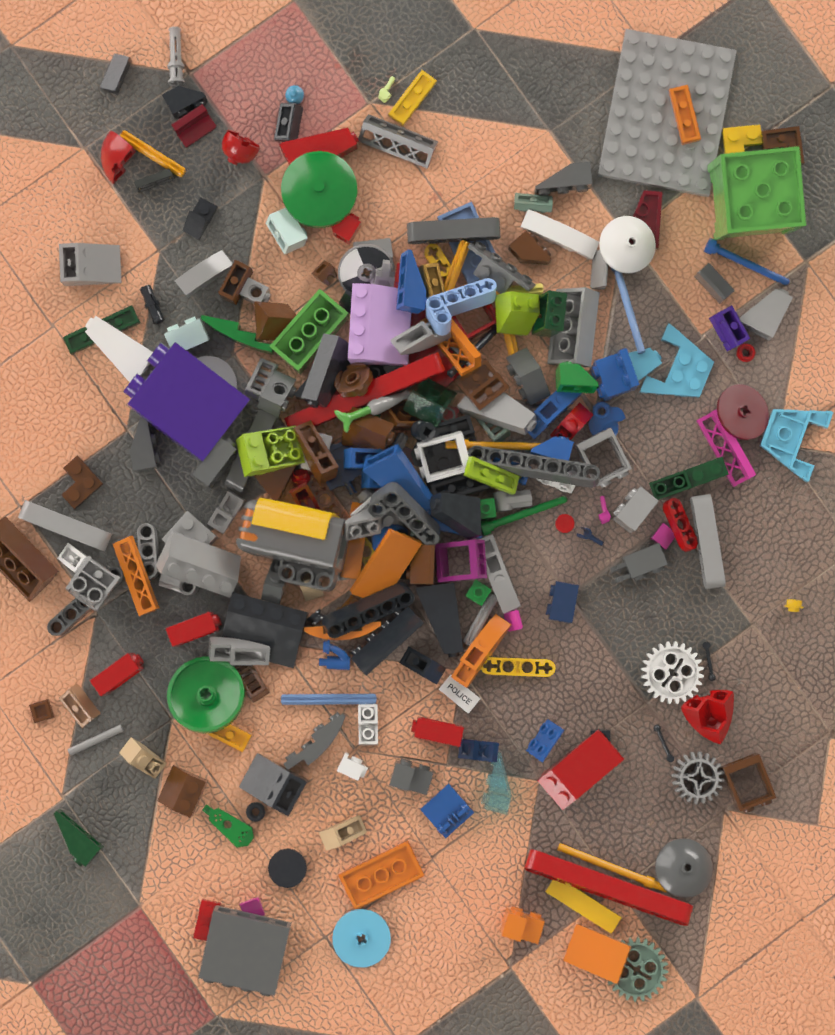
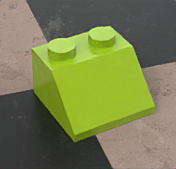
M509 291L496 295L497 333L527 336L540 314L539 294Z

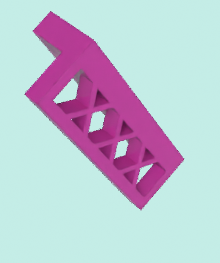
M717 409L696 420L716 458L723 457L724 451L732 454V464L725 462L729 473L727 478L732 487L756 475L737 439L730 435L721 425ZM710 417L715 423L713 431L706 429L703 421ZM715 435L722 436L724 439L723 447L714 444L713 439ZM733 468L741 470L744 475L743 478L736 482L732 477Z

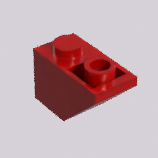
M350 213L343 221L331 226L333 236L350 245L361 228L360 218Z
M579 402L550 436L552 438L563 436L571 441L593 417V414Z

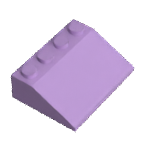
M352 284L348 360L350 364L360 362L365 365H408L409 354L401 355L390 341L411 327V313L396 310L398 288L376 284Z

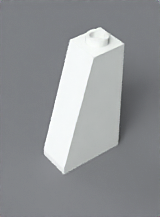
M99 317L90 318L85 326L87 328L85 332L129 382H131L136 374L142 377L150 365L147 360L153 352Z

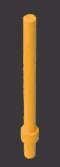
M464 439L467 451L476 445L502 450H531L533 447L541 444L528 442H477ZM446 441L445 449H457L456 441Z
M562 843L558 845L557 850L642 883L644 887L649 889L655 888L662 892H667L651 876L640 875Z

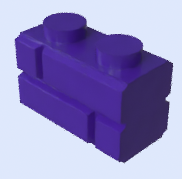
M732 305L709 318L721 342L724 343L726 351L750 339Z

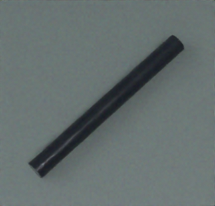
M495 325L474 345L478 351L497 334V326ZM460 360L459 365L463 368L468 361ZM452 366L447 371V375L452 378L458 371Z

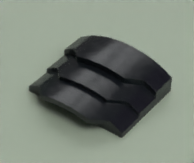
M469 414L434 424L435 435L433 438L461 431L464 439L476 441L475 431ZM445 442L423 448L430 474L462 465L458 449H445ZM415 444L411 451L412 460L415 466L422 467L421 459H416L414 449L417 448V445ZM474 455L473 457L480 459L481 455ZM464 473L428 483L426 481L427 487L433 496L441 492L465 496L492 488L464 476Z

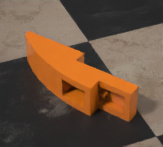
M495 614L460 659V664L451 678L468 688L512 624Z

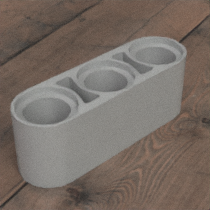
M144 523L137 529L138 551L145 569L149 565L154 567L153 575L148 576L152 580L157 578L160 573L156 567L159 559L158 537L156 528L151 524ZM150 527L152 534L145 538L143 530ZM151 546L153 554L146 557L144 550L146 547Z

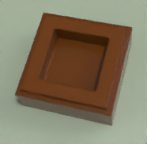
M49 699L29 705L34 723L54 718Z

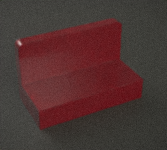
M203 104L171 125L186 148L217 128Z

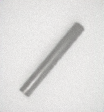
M120 724L67 749L68 753L72 756L124 731L123 727Z

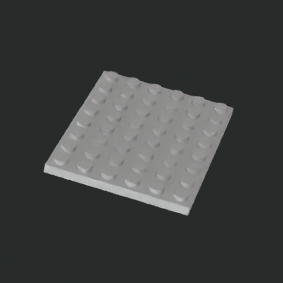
M626 29L597 176L709 197L712 183L707 165L717 158L737 50ZM688 85L701 141L682 145L669 89Z

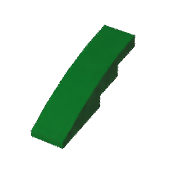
M201 315V320L206 325L233 342L255 351L274 354V351L270 348L271 344L257 342L256 333L241 331L239 322Z

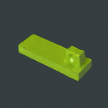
M473 456L468 457L464 476L510 495L516 493L520 477Z

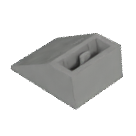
M59 244L60 282L64 286L122 283L120 245Z

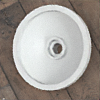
M622 216L612 220L605 226L600 236L599 246L603 259L612 269L621 273H635L645 268L651 262L655 253L656 243L653 232L645 222L636 217ZM629 239L634 241V245L629 243Z

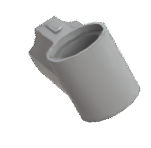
M530 490L516 491L513 495L504 491L493 493L496 512L532 506Z
M161 574L159 586L180 592L184 595H195L199 590L198 586L193 585V589L187 592L185 590L186 582Z

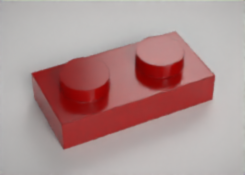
M201 899L193 938L207 941L213 910L216 905L221 906V902Z

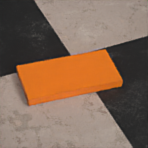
M389 528L351 587V594L365 598L396 584L421 547L422 542Z
M408 840L338 874L354 910L425 876Z

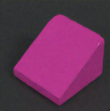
M661 523L650 539L655 543H659L666 550L675 536L666 524Z
M518 610L503 615L504 619L512 624L508 632L523 629Z
M259 896L240 903V907L244 912L261 916L265 915Z

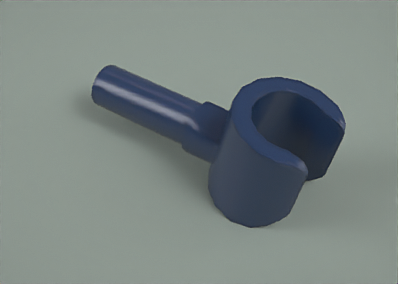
M580 527L584 530V535L577 533L579 538L590 539L600 546L603 545V541L592 535L591 529Z

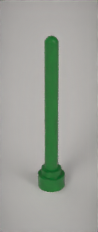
M561 496L494 521L483 520L481 521L483 536L489 535L494 531V528L564 504L568 501V498Z

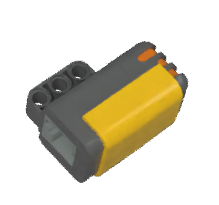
M266 498L250 500L245 504L244 509H246L245 516L242 515L241 517L243 526L239 527L238 530L241 532L240 538H236V544L240 550L252 555L279 560L278 576L282 581L326 592L332 591L335 588L338 575L342 573L349 544V541L344 540V522L346 519H342L331 512ZM288 569H292V576L286 579L285 572ZM310 573L311 580L305 583L303 577L305 574ZM325 577L330 579L327 587L322 586V580Z

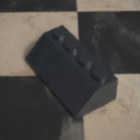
M409 607L398 610L395 613L397 617L394 620L390 621L388 619L380 626L382 630L377 635L374 632L366 639L368 643L363 648L359 645L352 652L354 656L351 659L365 676L424 624Z

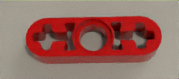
M677 498L666 500L663 503V511L680 549L684 552L695 549L698 545V540L681 502ZM678 520H680V521L682 522V524H683V529H680V528L678 527V525H677V521H678Z

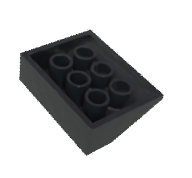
M233 592L222 637L248 640L270 646L269 662L294 668L309 613Z

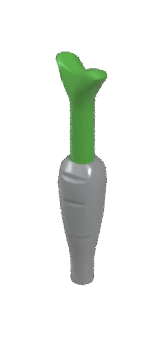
M407 390L402 393L374 399L368 403L367 407L352 413H343L335 410V415L343 422L344 431L347 433L353 420L368 414L378 415L401 401L410 398V393Z

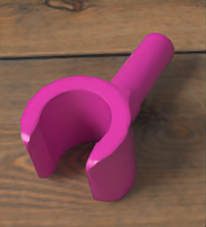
M600 496L603 513L598 514L601 524H605L610 521L611 516L606 507L605 496Z

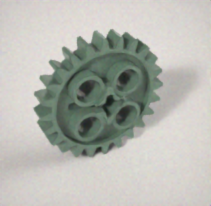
M637 936L636 941L633 942L631 937H629V943L622 939V943L632 946L630 952L637 951L639 953L636 960L627 958V961L635 967L640 965V970L649 975L651 980L645 978L638 971L633 973L632 967L625 964L624 967L628 969V974L621 976L618 984L608 981V984H615L612 990L616 991L619 989V997L625 993L627 1001L630 996H633L634 1002L637 1001V997H640L642 1002H644L645 995L652 999V992L657 995L659 994L656 989L657 987L664 988L660 982L667 981L663 974H667L669 971L663 967L667 966L668 963L661 961L665 958V955H658L661 949L660 947L653 949L654 942L647 945V938L640 942V938ZM646 963H655L654 970H645ZM638 978L645 981L644 985L640 988L634 986V982Z

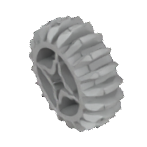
M698 751L697 757L694 752H690V759L687 755H683L684 763L679 759L677 760L678 764L681 765L680 768L677 766L673 767L674 770L678 771L677 774H671L672 777L677 778L672 784L679 785L675 792L682 791L680 797L683 799L687 795L686 801L689 803L692 798L694 804H698L699 798L703 804L706 803L705 797L712 801V793L715 796L719 795L715 789L722 790L723 788L721 785H718V782H724L723 778H719V775L724 774V771H717L721 764L713 765L716 758L712 757L709 760L710 754L708 753L702 758V752ZM696 762L694 770L691 773L684 774L685 769L690 764ZM702 762L710 767L713 776L704 774ZM696 773H699L700 776L707 779H702L701 781L699 780V782L697 783V781L691 777H694V775L697 776ZM683 779L692 782L694 793L686 789ZM712 782L706 791L700 793L704 783Z

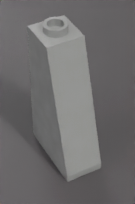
M504 392L480 411L466 396L457 405L459 412L463 415L469 414L472 418L526 435L528 431L531 432L537 424L535 413Z

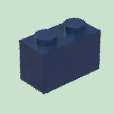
M555 581L554 585L550 586L549 596H552L551 604H547L545 614L549 615V620L570 624L573 622L579 585Z

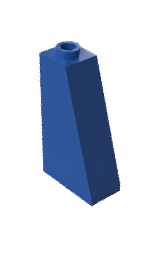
M398 444L364 461L363 471L381 487L389 482H396L426 512L431 509L432 493Z

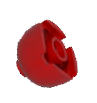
M227 130L222 140V150L228 156L227 161L234 165L238 163L247 164L253 161L260 150V146L246 136L245 138L239 136L240 133Z

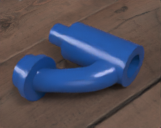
M330 640L323 641V653L329 654L331 651L338 656L319 658V666H327V669L350 670V657L341 648L331 644Z

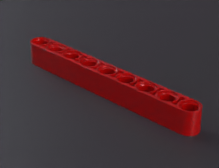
M437 352L373 379L367 393L363 396L341 397L338 394L332 397L327 407H308L285 417L284 420L287 427L298 426L310 420L317 427L338 418L335 415V410L349 413L353 406L359 409L368 405L374 399L392 395L441 374L446 370Z
M529 850L524 867L528 872L563 884L565 882L569 883L571 887L682 926L689 925L693 910L691 904L537 850Z

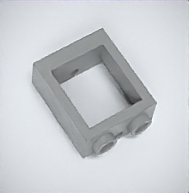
M607 428L574 445L582 462L591 464L584 450L608 438L622 467L601 477L597 485L601 486V488L611 484V479L615 477L618 479L628 475L627 471L632 469L612 428ZM589 474L591 479L596 477L594 474Z

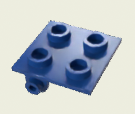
M547 719L540 726L536 737L530 741L526 751L543 763L564 732V729Z
M447 784L420 809L445 838L474 814V811L450 784Z

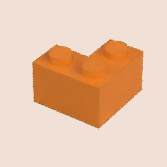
M512 906L511 909L506 907L500 933L503 937L519 942L522 939L538 944L545 921L538 913L530 912V914H527L519 907Z

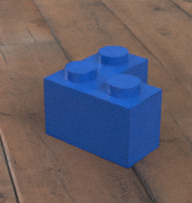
M344 449V468L362 469L361 488H382L365 474L363 466L366 459L384 451L383 449Z

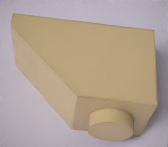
M357 815L319 832V835L327 851L340 847L366 834L367 831L361 816Z

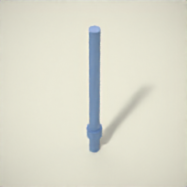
M611 268V271L615 274L638 354L645 353V348L623 274Z

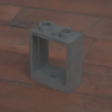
M220 438L193 475L212 489L238 455L237 445L228 438L225 440Z

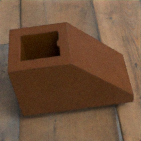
M527 231L522 233L508 247V250L520 263L548 265L552 259L550 257L551 253L547 248H542L537 243V237L533 233L529 234Z

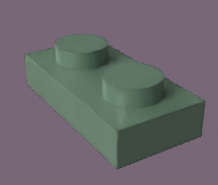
M515 193L514 209L520 211L532 210L540 213L552 212L553 196Z

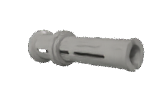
M180 27L169 28L170 62L167 68L170 74L168 84L171 86H182L185 84L183 79L184 64L181 62Z

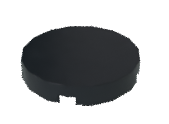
M290 848L277 851L270 859L268 865V872L272 881L284 888L295 887L301 883L307 871L305 858L300 852Z

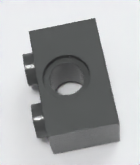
M275 370L260 396L257 408L279 417L281 411H286L289 405V397H294V393L297 390L294 387L296 379Z

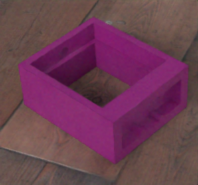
M465 540L435 545L434 556L436 558L438 582L487 578L484 540ZM469 546L471 574L450 576L447 548Z

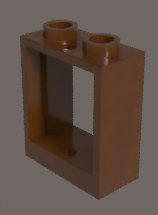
M753 753L720 767L724 771L723 776L738 811L748 813L754 810V806L759 804L761 806L769 805L772 803V799L777 798L760 754ZM755 764L766 794L741 803L730 773Z

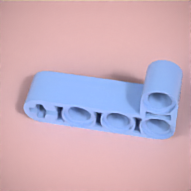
M489 278L482 279L429 297L426 301V317L434 332L440 336L447 335L451 331L452 316L493 303L496 299V282Z

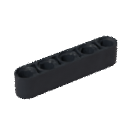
M399 582L327 614L322 619V625L329 637L338 638L411 605L414 602L415 596L405 582Z

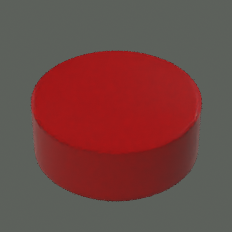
M562 514L555 520V527L560 533H568L574 528V519L568 514Z

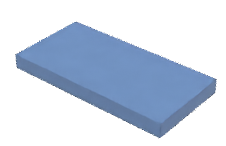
M472 202L437 217L438 220L479 218ZM490 240L479 241L487 247L488 251L495 253ZM448 242L455 256L460 242ZM470 249L461 269L467 284L481 280L473 272L482 258Z

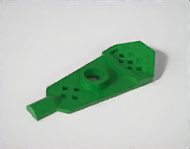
M206 804L202 809L203 812L209 815V821L236 848L248 846L254 839L253 828L250 825L219 808L212 809ZM225 821L231 822L230 828L224 826Z

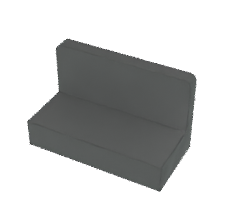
M710 263L699 270L694 276L719 304L735 291Z

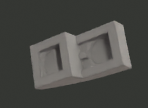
M228 490L207 524L224 534L246 500Z

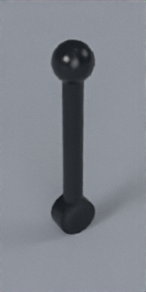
M706 641L702 644V646L706 651L707 663L710 674L708 676V679L710 681H715L716 676L713 674L711 657L709 652V648L711 645L708 641Z
M657 724L653 729L657 732L666 752V760L673 762L674 756L670 754L660 731L661 726Z

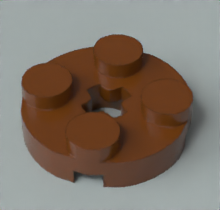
M360 362L346 366L347 370L344 372L341 370L337 374L334 385L341 397L365 395L373 379L370 369Z

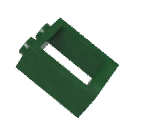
M548 290L539 296L542 318L538 317L532 327V335L550 338L563 332L568 293Z

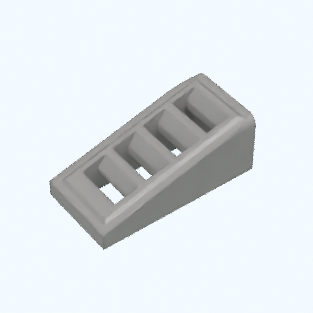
M260 358L245 388V395L259 401L262 392L274 371L277 370L278 365ZM262 366L270 369L271 372L261 369ZM260 373L264 376H267L268 378L265 379L261 376H258V374ZM255 381L263 383L264 386L255 383Z

